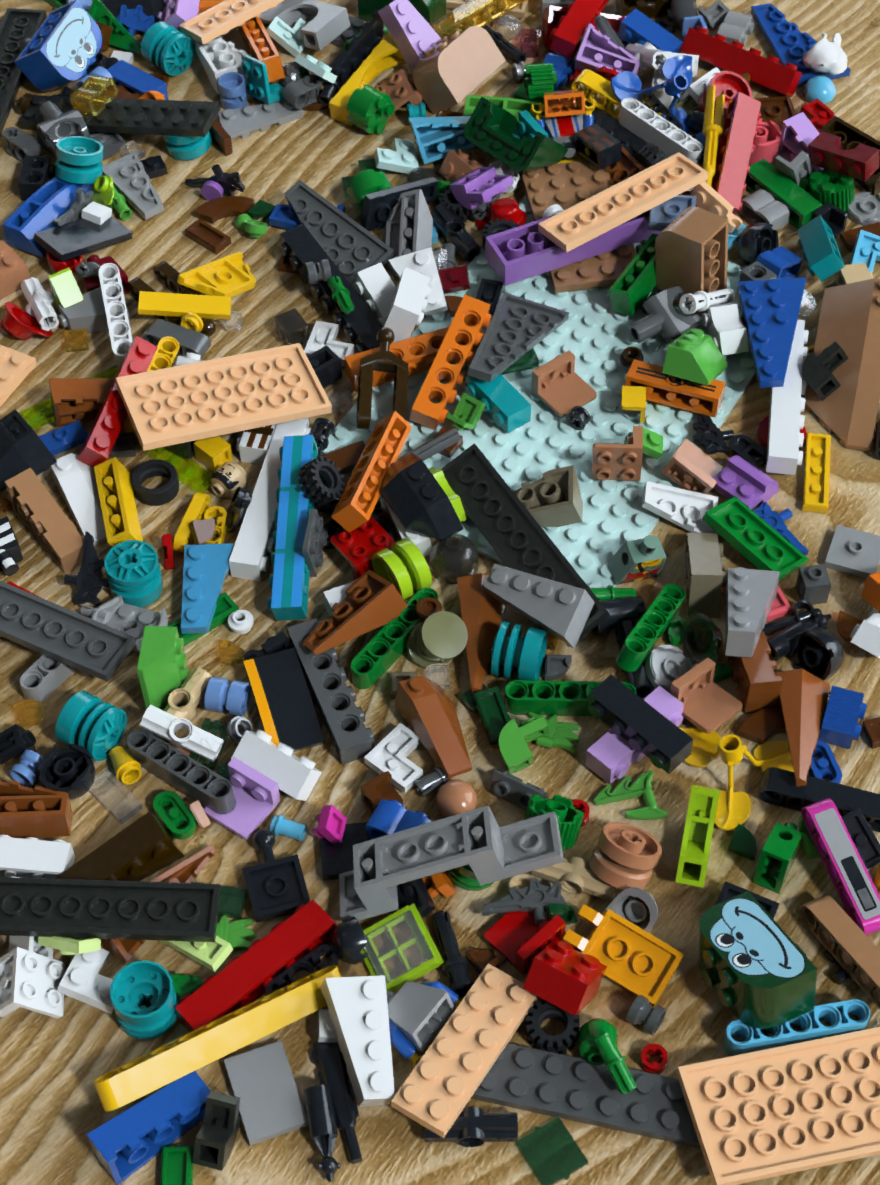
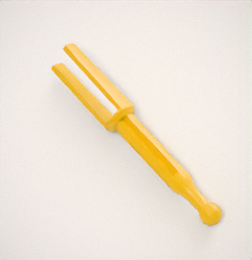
M714 85L707 88L702 130L703 135L706 137L703 169L708 172V180L705 182L712 186V179L716 171L718 138L723 132L725 102L724 94L717 96L714 115L716 90Z

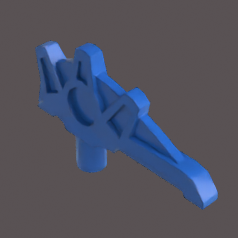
M121 5L120 14L116 18L122 25L128 27L127 31L133 37L136 31L146 33L155 24L154 21L156 20L154 16L148 17L144 14L143 6L137 5L135 9H127L126 5Z
M764 502L758 509L752 510L801 553L808 555L809 550L798 541L784 523V521L793 516L790 509L787 508L777 513L771 510L767 502Z

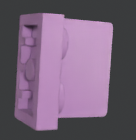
M234 757L227 766L230 776L229 782L236 799V807L227 814H218L208 807H205L204 811L208 817L247 840L281 801L278 783Z

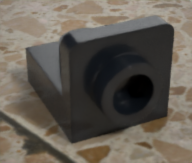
M17 724L1 732L0 764L6 763L27 749L36 752V739L33 733Z

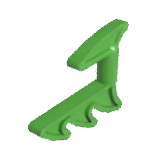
M652 770L639 776L631 787H628L632 780L631 776L624 778L612 793H610L612 786L607 785L594 799V805L598 806L643 796L646 807L627 811L625 815L627 819L656 820L667 818V811L657 807L651 786Z

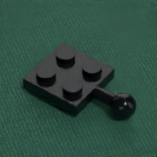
M266 829L259 830L254 835L253 844L257 850L262 852L264 863L242 868L256 923L292 914L299 906L310 902L298 854L275 860L272 850L275 845L274 834Z

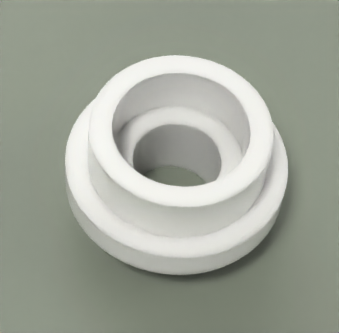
M236 610L228 617L230 629L237 634L249 632L254 624L253 615L247 610Z

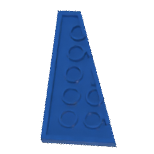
M771 3L751 7V14L775 57L780 59L778 63L785 65L786 62L798 66L797 71L802 72L798 85L807 83L809 79L815 76H826L829 79L850 76L851 69L849 67L843 73L837 75L816 72L806 67L803 63V56L817 41L806 32L801 33L794 22L790 24L785 19V15Z
M807 277L738 282L737 290L759 388L783 387Z

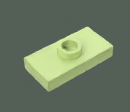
M38 936V945L58 949L62 955H75L100 950L101 939Z

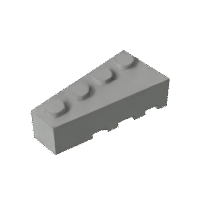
M494 564L484 585L494 599L526 617L535 625L548 630L549 634L561 639L573 649L595 603L585 589Z
M728 567L727 585L725 587V656L752 658L760 639L761 631L766 624V618L770 614L772 603L777 595L780 571Z

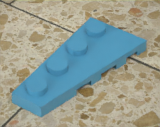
M235 543L184 545L182 634L208 633L217 607L218 597L223 589L225 576L230 569L229 559Z

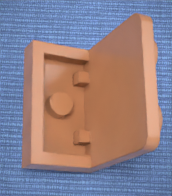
M403 68L375 87L391 97L392 103L395 104V111L408 101L413 105L424 102L414 84L413 75L410 77Z
M463 149L458 151L449 150L439 173L448 181L454 183L479 167H488L492 162H488L484 159L485 156L475 150L473 152H467Z
M570 350L556 356L553 360L532 371V392L559 417L567 416L573 407H582L596 399L597 395L596 391L574 372L575 355Z
M706 658L701 663L694 664L681 677H676L670 685V694L684 704L682 716L703 732L709 734L742 710L743 704L713 682L716 663Z

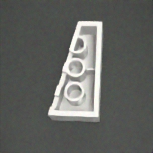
M385 975L325 978L320 988L329 1009L328 1013L331 1023H333L338 1037L340 1051L343 1053L347 1065L346 1069L358 1107L389 1105L395 1096Z

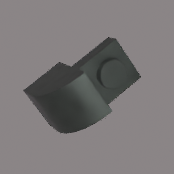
M836 341L825 348L818 357L810 352L802 366V375L805 381L822 401L841 386L832 372L848 359V356Z
M210 1091L206 1099L204 1123L195 1137L194 1164L220 1171L224 1169L231 1155L240 1126L241 1116H238L239 1097Z

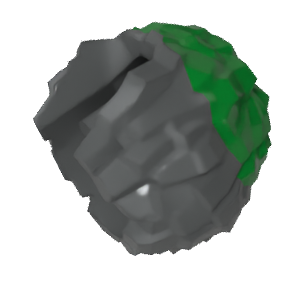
M297 62L282 64L285 78L280 79L279 84L285 87L288 83L310 75L307 68Z

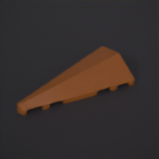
M483 573L457 577L462 620L468 631L466 652L473 694L483 691L482 685L485 675L487 676L493 642L499 631L503 613H505L507 606L494 599L484 587L488 576Z
M804 669L775 672L776 676H781L783 680L779 699L796 786H806L808 770L811 769L813 751L816 750L822 727L823 713L827 708L828 694L831 692L830 684Z
M211 844L149 882L192 883L214 856L216 850ZM101 939V946L120 961L126 963L145 940Z

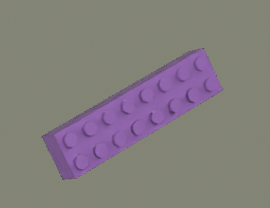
M650 210L566 253L538 231V224L552 217L549 216L487 236L485 258L506 286L648 239L652 233L659 234L661 231L649 230Z

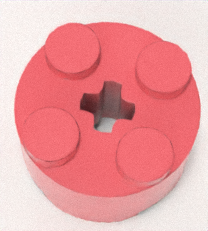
M760 118L757 122V135L752 144L754 151L749 159L750 166L762 159L769 163L776 162L775 157L778 155L781 129L773 121L769 120V123L762 122L763 118Z

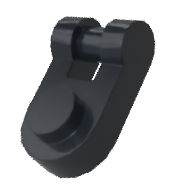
M735 435L730 439L728 450L731 456L738 455L758 469H760L761 465L766 466L767 451L746 435Z

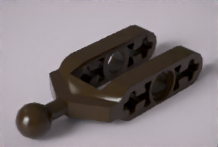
M162 261L153 267L156 278L171 292L202 295L199 291L179 284L177 281L180 273L167 262ZM138 277L127 283L130 295L137 302H139L140 291L156 292ZM154 315L158 319L181 325L182 317ZM201 318L203 329L200 333L207 337L212 336L216 332V324L213 320Z
M387 327L381 328L376 334L377 341L380 344V351L361 358L356 429L369 430L373 370L395 373L392 412L396 411L407 421L408 363L390 352V344L394 341L395 335Z

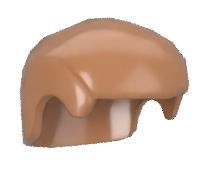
M460 779L449 780L440 787L436 795V807L445 818L474 810L478 802L475 789L468 782Z

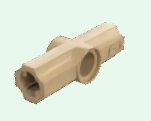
M200 667L194 668L181 687L169 694L168 705L163 711L177 718L192 720L196 715V706L204 697L208 682L212 676ZM155 735L156 737L160 738L161 740L165 741L166 743H169V742H170V741H168V740H166V739H164V738H162V737H160V736H158V735Z
M580 857L564 858L562 863L531 871V875L552 882H559L562 884L564 891L574 895H580L584 892L612 902L618 889L601 880L593 873L589 862Z

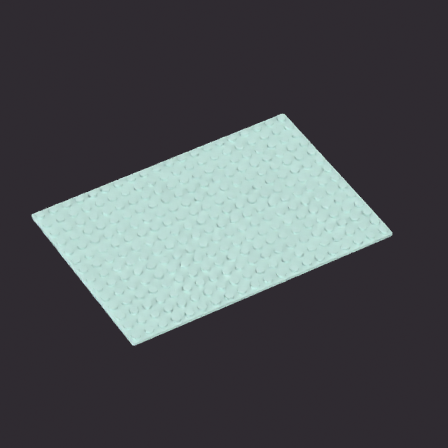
M525 196L518 205L527 215V221L524 224H528L534 221L527 197ZM648 239L633 243L635 251L636 246L645 243ZM484 247L481 249V253L467 266L470 289L446 293L444 296L463 298L464 294L476 298L482 278L501 281L485 258ZM727 261V288H731L734 291V300L728 303L737 304L739 316L741 317L743 313L737 285L740 281V272L744 267ZM545 272L506 286L504 285L503 293L505 292L569 312L567 321L501 373L531 404V421L509 433L501 426H497L493 418L484 411L474 430L465 428L462 431L452 426V420L446 418L444 424L439 423L436 430L409 420L411 409L429 372L426 371L409 376L407 422L412 428L398 458L432 440L441 428L447 430L456 428L459 434L463 436L462 445L451 458L437 453L424 460L423 462L428 469L431 467L442 469L475 443L514 492L522 488V483L526 481L532 483L542 478V474L549 470L573 465L583 502V522L560 527L541 528L588 587L606 588L608 585H612L615 588L617 584L608 562L624 543L643 539L650 535L661 519V516L642 507L646 482L681 488V486L665 475L662 469L685 439L691 441L704 452L705 447L702 444L692 441L693 435L697 434V431L693 430L692 426L694 422H697L699 415L691 411L646 400L644 423H639L640 411L622 410V386H625L626 375L630 368L621 364V353L627 347H637L643 354V362L664 366L667 348L670 344L666 343L660 333L641 343L635 342L630 335L629 325L648 315L642 312L641 305L633 316L612 311L608 291L611 286L555 293L549 272ZM806 290L803 292L801 305L807 297ZM673 304V307L678 314L683 316L689 315L682 312L679 304L678 306ZM448 310L426 316L410 338L449 327L454 317H450ZM701 321L696 329L704 331V334L709 335L707 326L704 327ZM483 327L482 331L485 334L487 328ZM749 339L748 352L723 355L728 365L715 379L726 382L723 401L716 418L711 417L717 428H721L756 375ZM568 350L575 355L574 372L597 393L596 399L582 406L591 417L583 430L572 428L567 423L566 416L559 417L532 392V371ZM466 365L463 370L466 371V374L468 373L469 365ZM466 375L462 384L456 385L457 395L453 404L448 403L446 410L449 411L448 413H454L463 393H466ZM440 380V381H439V382H441V383H443V384H447V383H448V382L445 381V380ZM394 381L372 387L369 430L356 429V402L336 426L333 433L329 435L328 447L321 452L320 456L362 440L365 445L367 444L376 423L392 413ZM436 399L430 400L433 403H439ZM639 425L663 436V455L658 460L643 453L640 481L591 479L593 444H624L627 434L633 432V426ZM353 470L344 473L343 476L350 477ZM380 495L378 500L381 501V507L377 508L387 512ZM466 514L467 520L461 522L464 529L447 539L505 565Z

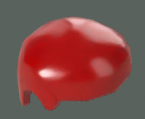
M49 251L46 253L49 267L54 273L70 268L73 274L76 272V266L79 263H83L82 256L61 262Z

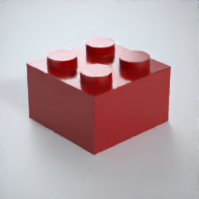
M554 940L534 957L523 989L576 1016L596 996L607 966L601 964L592 955H584L574 950L573 946L567 942Z

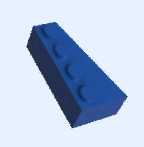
M195 1071L175 1080L86 1134L96 1158L116 1185H119L161 1153L162 1147L170 1146L204 1120L206 1099L211 1090Z

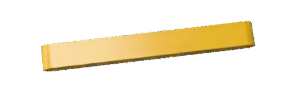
M331 965L320 969L99 1076L93 1083L104 1111L108 1112L118 1109L326 1007L327 1003L322 995L320 986L325 978L341 977L338 966Z

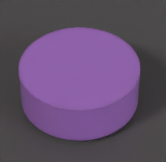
M211 180L206 181L201 188L202 196L209 201L222 197L224 193L222 186Z

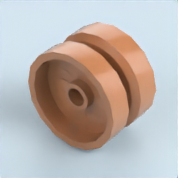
M622 822L606 824L600 834L599 845L594 848L590 858L589 866L593 873L609 885L622 890L632 887L646 888L652 876V868L657 865L662 854L661 845L651 834L639 827Z

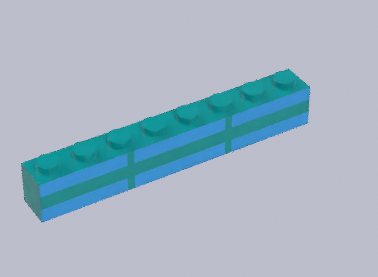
M313 434L285 436L283 447L279 449L282 467H278L280 488L276 489V498L279 506L278 509H275L274 513L277 530L273 531V542L276 546L275 552L271 554L274 572L270 574L269 578L272 596L268 597V609L273 612L277 621L307 619L310 570L304 558L302 546L310 510L314 509V504L311 502V497L308 499L305 497L306 491H301L300 488L303 487V484L298 482V479L301 478L298 476V473L301 471L300 468L318 456V447Z

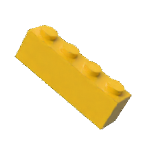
M116 457L94 466L108 544L113 548L115 545L127 540L143 541L129 471Z

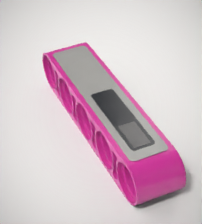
M830 798L803 807L801 815L804 824L848 916L866 935L879 931L880 896L836 805Z

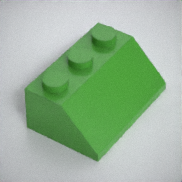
M692 328L668 345L662 373L708 386L727 368L728 364L712 337L704 334V331Z
M145 626L137 673L146 709L150 705L161 710L168 705L169 694L173 690L180 688L190 674V670L186 669L187 655L183 653L184 641L183 638H179L177 627Z

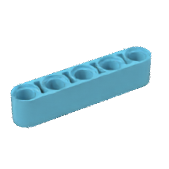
M858 999L814 1006V1010L777 1027L768 1029L754 1028L738 1019L732 1021L727 1026L723 1047L726 1053L730 1056L865 1030L870 1018V1009L865 1002ZM849 1015H855L861 1021H854L849 1018ZM820 1020H826L832 1026H824L820 1023ZM790 1026H799L803 1031H794ZM761 1031H770L774 1036H764ZM732 1036H741L745 1041L737 1042L732 1039Z

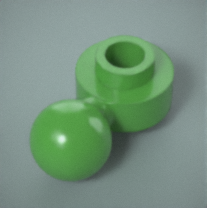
M240 214L235 220L236 227L241 231L248 232L251 237L260 238L262 234L267 233V223L253 221L248 214Z

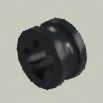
M580 406L573 407L566 416L567 423L576 430H583L591 418L588 411Z

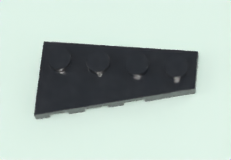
M376 9L374 11L372 21H366L362 26L364 31L359 37H353L350 41L349 49L347 51L343 50L330 66L332 68L331 73L338 76L336 81L339 85L346 81L360 67L362 61L381 42L384 36V25L378 13L379 10Z
M596 110L592 112L594 123L617 138L633 157L634 153L647 144L646 141L622 126L617 119Z

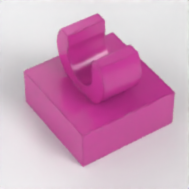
M332 804L322 807L321 814L315 816L318 826L313 828L311 832L318 838L325 837L331 844L341 843L347 818Z

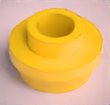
M188 312L183 315L181 326L200 332L203 329V321L197 314Z

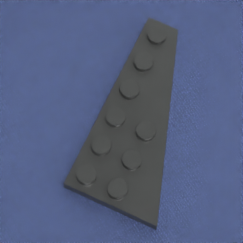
M301 180L297 181L284 193L285 199L301 224L305 225L353 288L357 272L378 263H382L384 266L389 259L395 256L392 248Z
M504 292L469 366L467 375L478 380L491 382L567 321L569 312Z

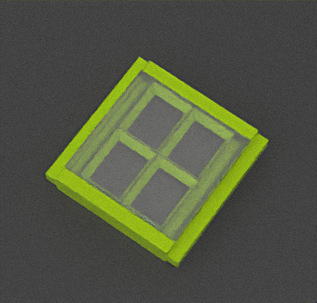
M414 903L403 907L363 930L367 944L361 949V953L368 954L364 961L372 976L385 975L386 991L395 992L401 989L406 982H413L444 963Z

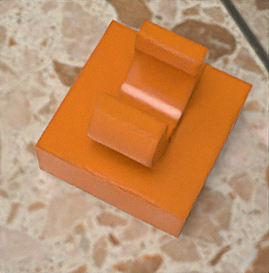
M446 871L422 878L425 886L432 883V887L428 889L431 898L436 897L439 893H442L446 898L456 893Z

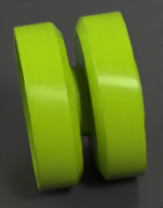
M403 538L393 543L391 550L385 548L372 555L371 560L374 573L393 583L404 601L412 598L413 592L417 593L422 588L431 587L432 575L429 566L418 547L408 538Z

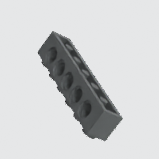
M315 618L287 627L290 647L295 648L306 684L339 760L343 765L364 758L372 750L371 744L375 743L371 728H366L363 723L365 722V716L362 708L356 707L354 703L356 697L352 686L347 687L345 683L347 677L343 666L338 667L336 663L338 657L335 648L333 647L315 655L302 644L319 624Z

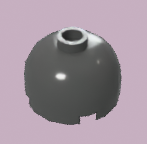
M671 0V8L667 9L669 21H674L675 26L681 30L684 17L698 16L696 1Z

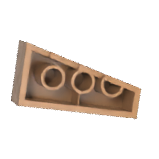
M31 467L6 480L5 484L14 514L60 569L66 574L80 566L85 536L79 534L74 523L68 519Z

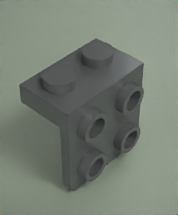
M317 509L310 510L302 546V552L312 577H317L318 569L323 565L322 550L323 546H326L328 542V532L323 528V519L319 517Z

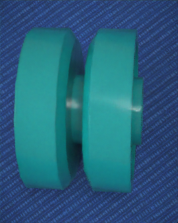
M208 131L206 137L162 135L170 156L178 160L197 158L207 152L212 145L210 131Z
M68 136L59 139L56 142V157L58 158L55 162L56 176L70 183H94L97 177L103 173L101 161L103 160L104 146L95 139L82 136Z

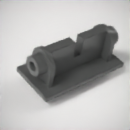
M494 770L489 793L524 810H527L529 799L533 794L541 795L543 799L548 797V793L544 792V788H539L528 782L524 784L522 779L508 773L507 770L503 772Z

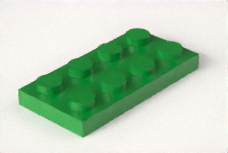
M736 496L705 512L702 518L711 529L722 536L759 570L780 571L779 581L798 571L799 567H804L809 560Z

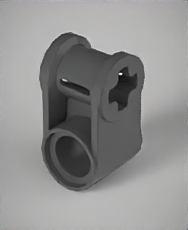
M307 75L302 79L290 82L284 87L282 96L296 109H302L305 106L319 102V89L322 85V79L317 75Z
M9 127L3 131V138L6 140V153L19 159L22 163L25 156H38L43 152L41 142L19 128Z

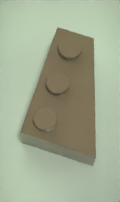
M687 533L685 562L686 579H688L689 589H687V598H689L688 617L719 618L722 587L727 585L723 543L718 542L717 533Z

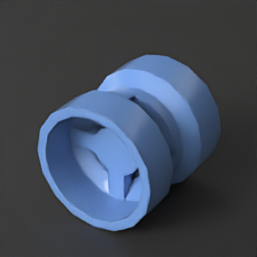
M25 750L20 756V762L14 764L10 769L9 775L14 781L20 782V785L31 788L37 780V774L40 773L38 768L43 757L32 750Z

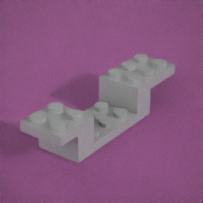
M487 805L353 845L354 870L339 874L340 919L344 921L355 916L360 921L398 910L397 885L464 865H470L480 886L562 863L564 858L558 818L553 811L499 827L492 811Z

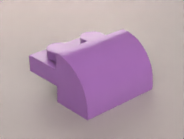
M479 167L452 183L450 188L456 200L463 207L472 210L480 204L491 201L493 196L506 192V188L514 184L512 175H496L494 167Z
M738 455L728 459L727 466L713 477L717 481L713 487L714 490L727 499L736 496L750 509H753L758 503L767 502L779 489L777 481Z

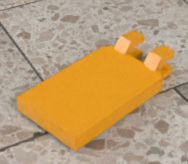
M583 904L578 913L579 918L594 927L587 939L568 929L563 937L564 942L569 943L574 949L584 955L588 954L596 957L601 964L607 966L604 973L605 977L636 996L642 995L646 997L649 1003L655 1006L681 964L685 954L610 909L600 914Z

